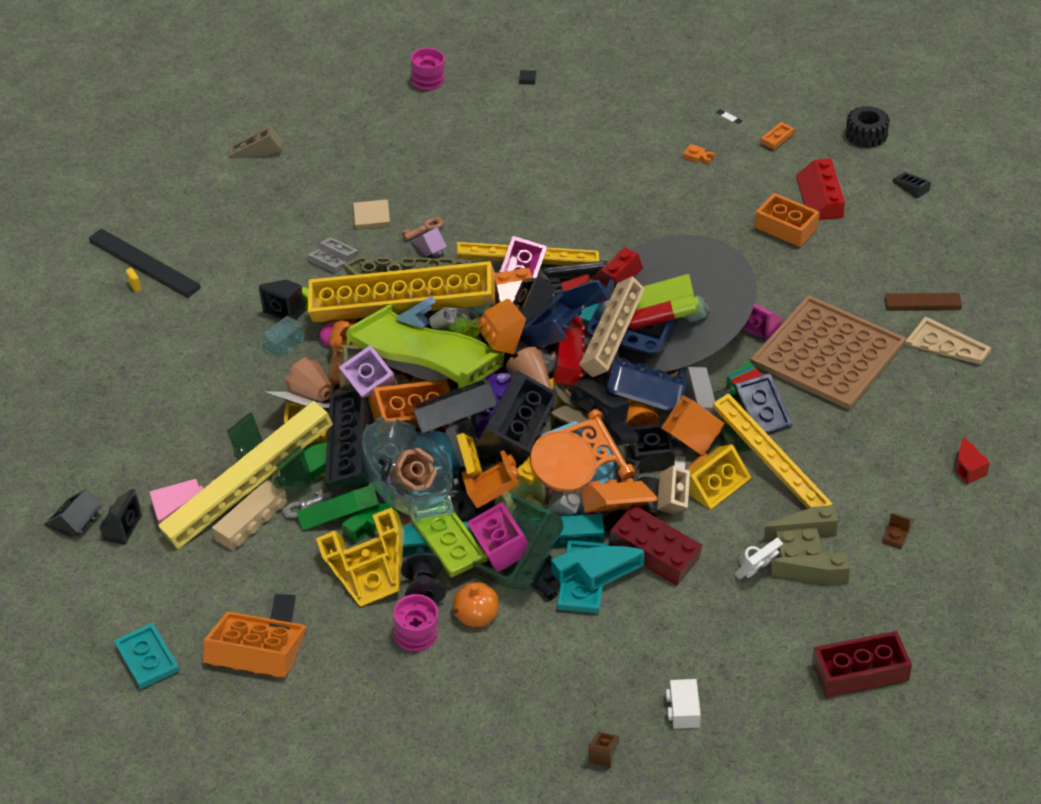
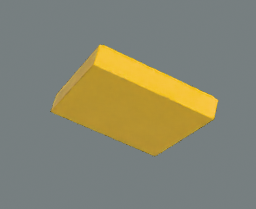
M464 433L457 435L467 474L474 477L480 475L483 472L473 438Z

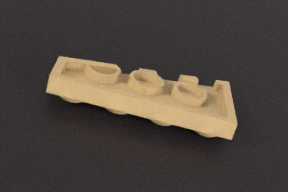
M926 316L905 342L906 346L979 365L991 353V347Z

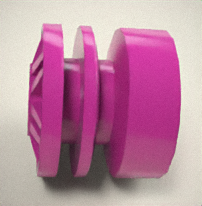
M422 48L414 51L411 55L412 85L421 90H435L443 85L445 57L442 52L433 48Z
M412 594L403 597L397 602L393 613V636L396 643L401 648L411 652L427 650L435 643L438 634V608L430 598L424 595Z

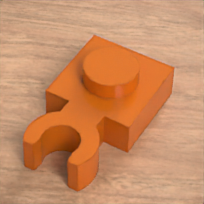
M690 144L684 151L683 158L697 163L702 160L705 164L710 165L711 159H715V154L713 152H705V148Z

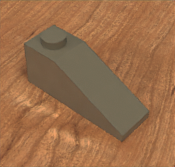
M269 126L231 145L229 157H266L273 153L276 154L281 150L282 138L272 126Z

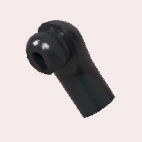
M382 455L378 460V464L382 465L376 476V480L379 483L385 482L392 466L391 458H388L386 455Z

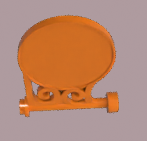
M597 409L588 414L589 418L587 421L541 436L535 442L530 454V465L535 477L546 487L559 492H573L582 489L591 481L595 471L605 463L616 462L620 468L618 474L622 480L632 477L636 471L632 464H626L601 420L602 412H599ZM584 428H590L583 430L581 436L573 433ZM600 447H606L610 450L612 455L607 456L608 450L606 448H601V454L597 452V449Z

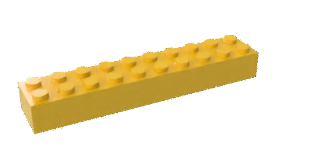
M491 261L310 279L308 313L313 322L364 318L387 305H392L394 313L402 314L430 296L436 302L430 305L432 309L429 311L441 310L445 307L466 308L495 305V272Z

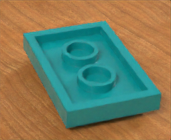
M153 623L114 640L118 652L140 690L180 671L177 662Z

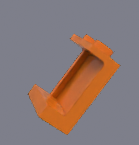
M682 395L661 429L703 456L709 450L711 443L720 433L725 423L693 400Z
M504 450L500 452L503 462L474 477L467 474V470L462 472L467 494L477 508L520 485L518 480L520 473L515 466L516 462L512 455H507Z

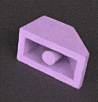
M438 228L411 240V243L426 257L431 254L435 257L443 253L441 249L447 247Z

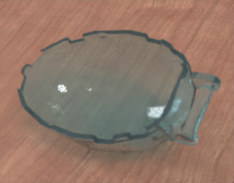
M379 417L375 423L367 424L362 434L363 462L371 484L380 497L390 507L405 515H410L414 522H418L422 518L441 514H454V506L448 498L453 488V472L449 468L450 464L446 455L426 434L421 435L415 431V426L396 419L395 422L385 421L384 418ZM420 448L433 457L434 463L432 465L433 469L436 468L437 474L431 486L426 489L410 492L393 485L389 476L383 482L382 476L379 474L382 465L378 464V460L382 455H386L392 460L390 472L403 451Z

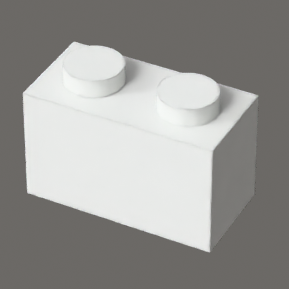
M697 679L670 680V689H666V702H671V707H668V721H673V729L700 728L701 715Z

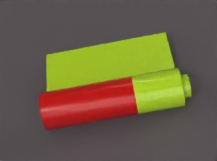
M686 274L643 286L645 290L629 325L633 331L698 313L697 309L701 307L698 297H694L690 275Z

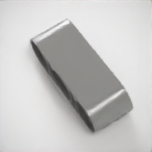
M445 307L432 315L429 321L435 330L466 332L478 324L480 316L474 309Z

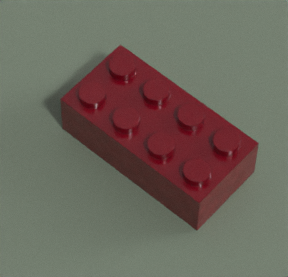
M634 504L611 529L608 543L609 546L642 549L644 551V567L677 586L699 560L702 550V544Z
M898 631L817 646L813 650L812 665L825 697L910 680L912 663Z

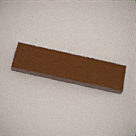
M886 293L885 296L887 311L961 310L962 308L960 293Z

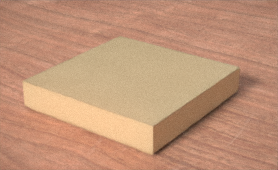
M388 199L353 203L356 230L390 226Z

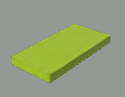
M448 502L412 518V524L434 555L439 557L442 566L450 577H454L487 561V555Z

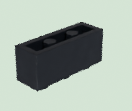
M591 378L572 384L570 400L589 413L596 409L602 412L601 420L608 425L627 420L630 403L625 399L609 392L607 388Z

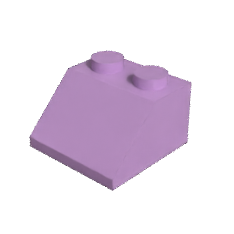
M371 345L339 367L362 398L370 396L373 388L390 386L396 382L393 372Z

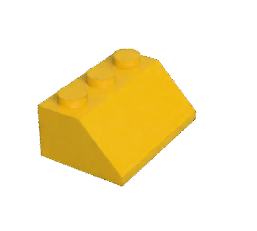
M732 444L718 447L689 469V495L711 510L752 478Z

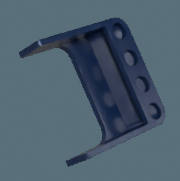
M611 279L605 289L610 298L614 292V280ZM609 300L598 304L588 324L587 332L591 337H593ZM678 318L669 320L660 336L637 329L632 331L628 327L619 346L648 355L657 354L666 347Z
M599 280L557 292L549 305L524 324L519 340L530 347L538 349L564 341L567 336L562 329L571 324V319L581 315L583 309L605 302L610 297Z
M615 354L609 370L605 372L606 388L609 392L672 412L682 395L685 396L687 381L684 369L682 368L679 369L678 375L669 376L666 375V372L659 369L653 371L643 364H631L626 359L617 358Z

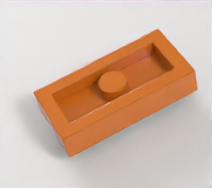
M780 122L761 137L760 143L774 150L794 134L795 128Z

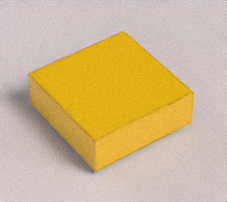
M132 267L126 269L129 285L134 292L140 291L139 277Z

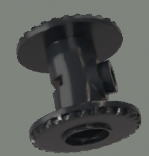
M419 552L418 554L410 555V557H407L402 562V575L412 580L405 590V596L412 594L424 595L430 598L436 605L445 598V585L433 579L442 569L439 557L433 555V553Z

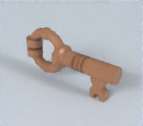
M440 217L428 219L423 226L412 231L409 229L403 230V237L405 241H408L424 232H429L435 228L439 229L445 221ZM434 222L437 223V224L434 225V226H430V225H429V224L434 223Z

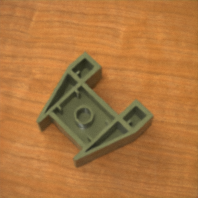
M834 505L812 507L765 524L764 542L773 541L778 537L783 543L778 549L780 552L778 554L779 558H772L771 576L823 585L848 584L850 565L846 552L823 554L819 538L836 536L838 518Z

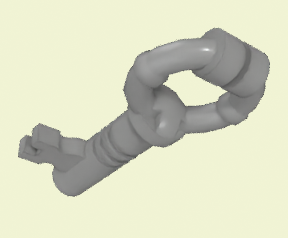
M322 489L319 490L320 492L316 491V498L290 503L283 508L282 512L286 518L298 517L297 512L292 513L291 508L300 507V509H304L333 498L331 492L323 493Z

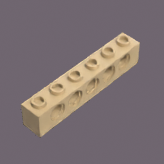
M633 276L617 283L580 362V366L592 377L609 370L645 288Z

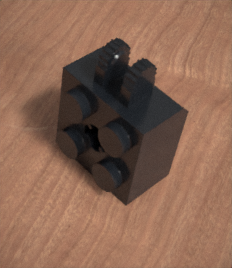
M664 423L631 427L639 435L638 442L629 443L636 472L675 466V456L687 453L688 448L683 442L661 429Z

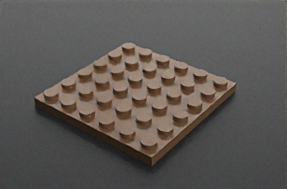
M808 295L755 353L750 362L757 368L850 410L905 345L906 338Z

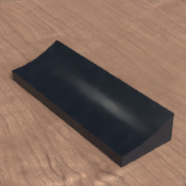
M355 388L330 395L329 417L333 425L328 428L325 485L328 489L347 485H370L373 415L368 401L369 396L362 398Z

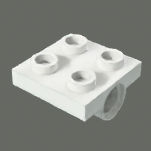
M777 537L761 550L755 546L748 547L739 558L741 567L736 571V577L739 580L745 576L750 578L761 566L763 568L772 561V558L780 553L778 549L783 544Z

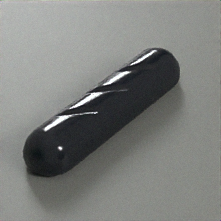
M608 261L547 267L541 269L539 275L541 279L559 278V280L578 278L587 274L595 276Z

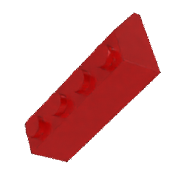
M832 158L813 160L796 174L804 205L819 211V220L843 218L845 201Z

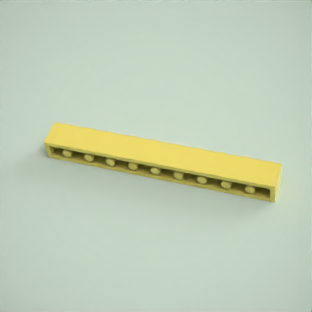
M315 401L311 402L160 523L158 526L164 536L179 550L330 428L333 423L328 413Z

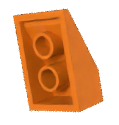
M529 268L495 273V296L498 303L506 298L511 299L513 302L522 279L533 278Z

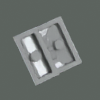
M330 237L320 242L318 250L308 254L307 261L335 274L343 268V264L351 261L358 254V250Z

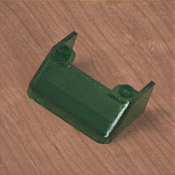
M251 412L227 430L234 449V457L238 461L263 442L254 415ZM298 446L275 465L277 470L267 478L277 489L281 488L282 490L306 489L312 485L313 478L302 447Z

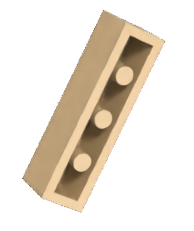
M267 479L212 527L215 541L231 551L237 546H241L247 537L254 534L265 521H269L274 513L286 505L285 489Z

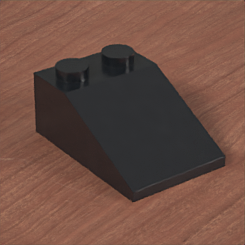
M538 277L522 279L513 299L515 306L526 318L525 324L549 305L555 297L554 291L556 287Z

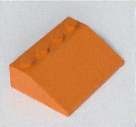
M227 611L204 639L203 663L213 666L230 667L234 670L252 671L255 674L264 673L274 677H286L294 664L307 630V625ZM269 623L290 627V629L288 630L283 627H270Z

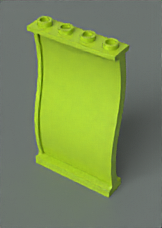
M387 305L350 326L346 332V345L355 344L363 350L371 345L382 358L431 368L457 382L458 388L486 378L501 368L504 362L505 352L493 350L487 344L472 337L449 331L434 330L426 327L421 328L398 321L396 317L399 315L392 311V305Z

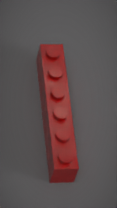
M582 317L571 319V324L562 329L567 338L556 343L554 382L572 386L574 382H578V380L583 378L584 369L580 366V362L584 356L585 325H582Z

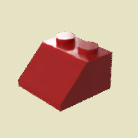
M626 247L622 248L593 277L594 280H599L604 285H608L610 279L614 280L615 289L617 283L632 276L635 277L643 269L639 254Z

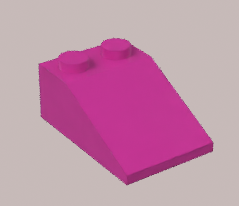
M503 502L467 522L497 573L533 552L523 532Z

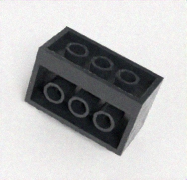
M517 370L500 398L475 448L500 462H503L500 452L504 450L507 455H512L516 462L515 466L518 469L520 464L522 465L529 458L535 442L541 437L542 430L547 425L551 417L550 415L558 403L555 400L558 393Z

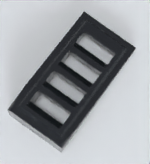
M906 172L892 180L893 183L917 199L930 191V181Z

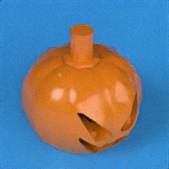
M480 582L464 585L454 595L453 612L464 625L483 627L496 618L499 610V598L495 590L487 584Z

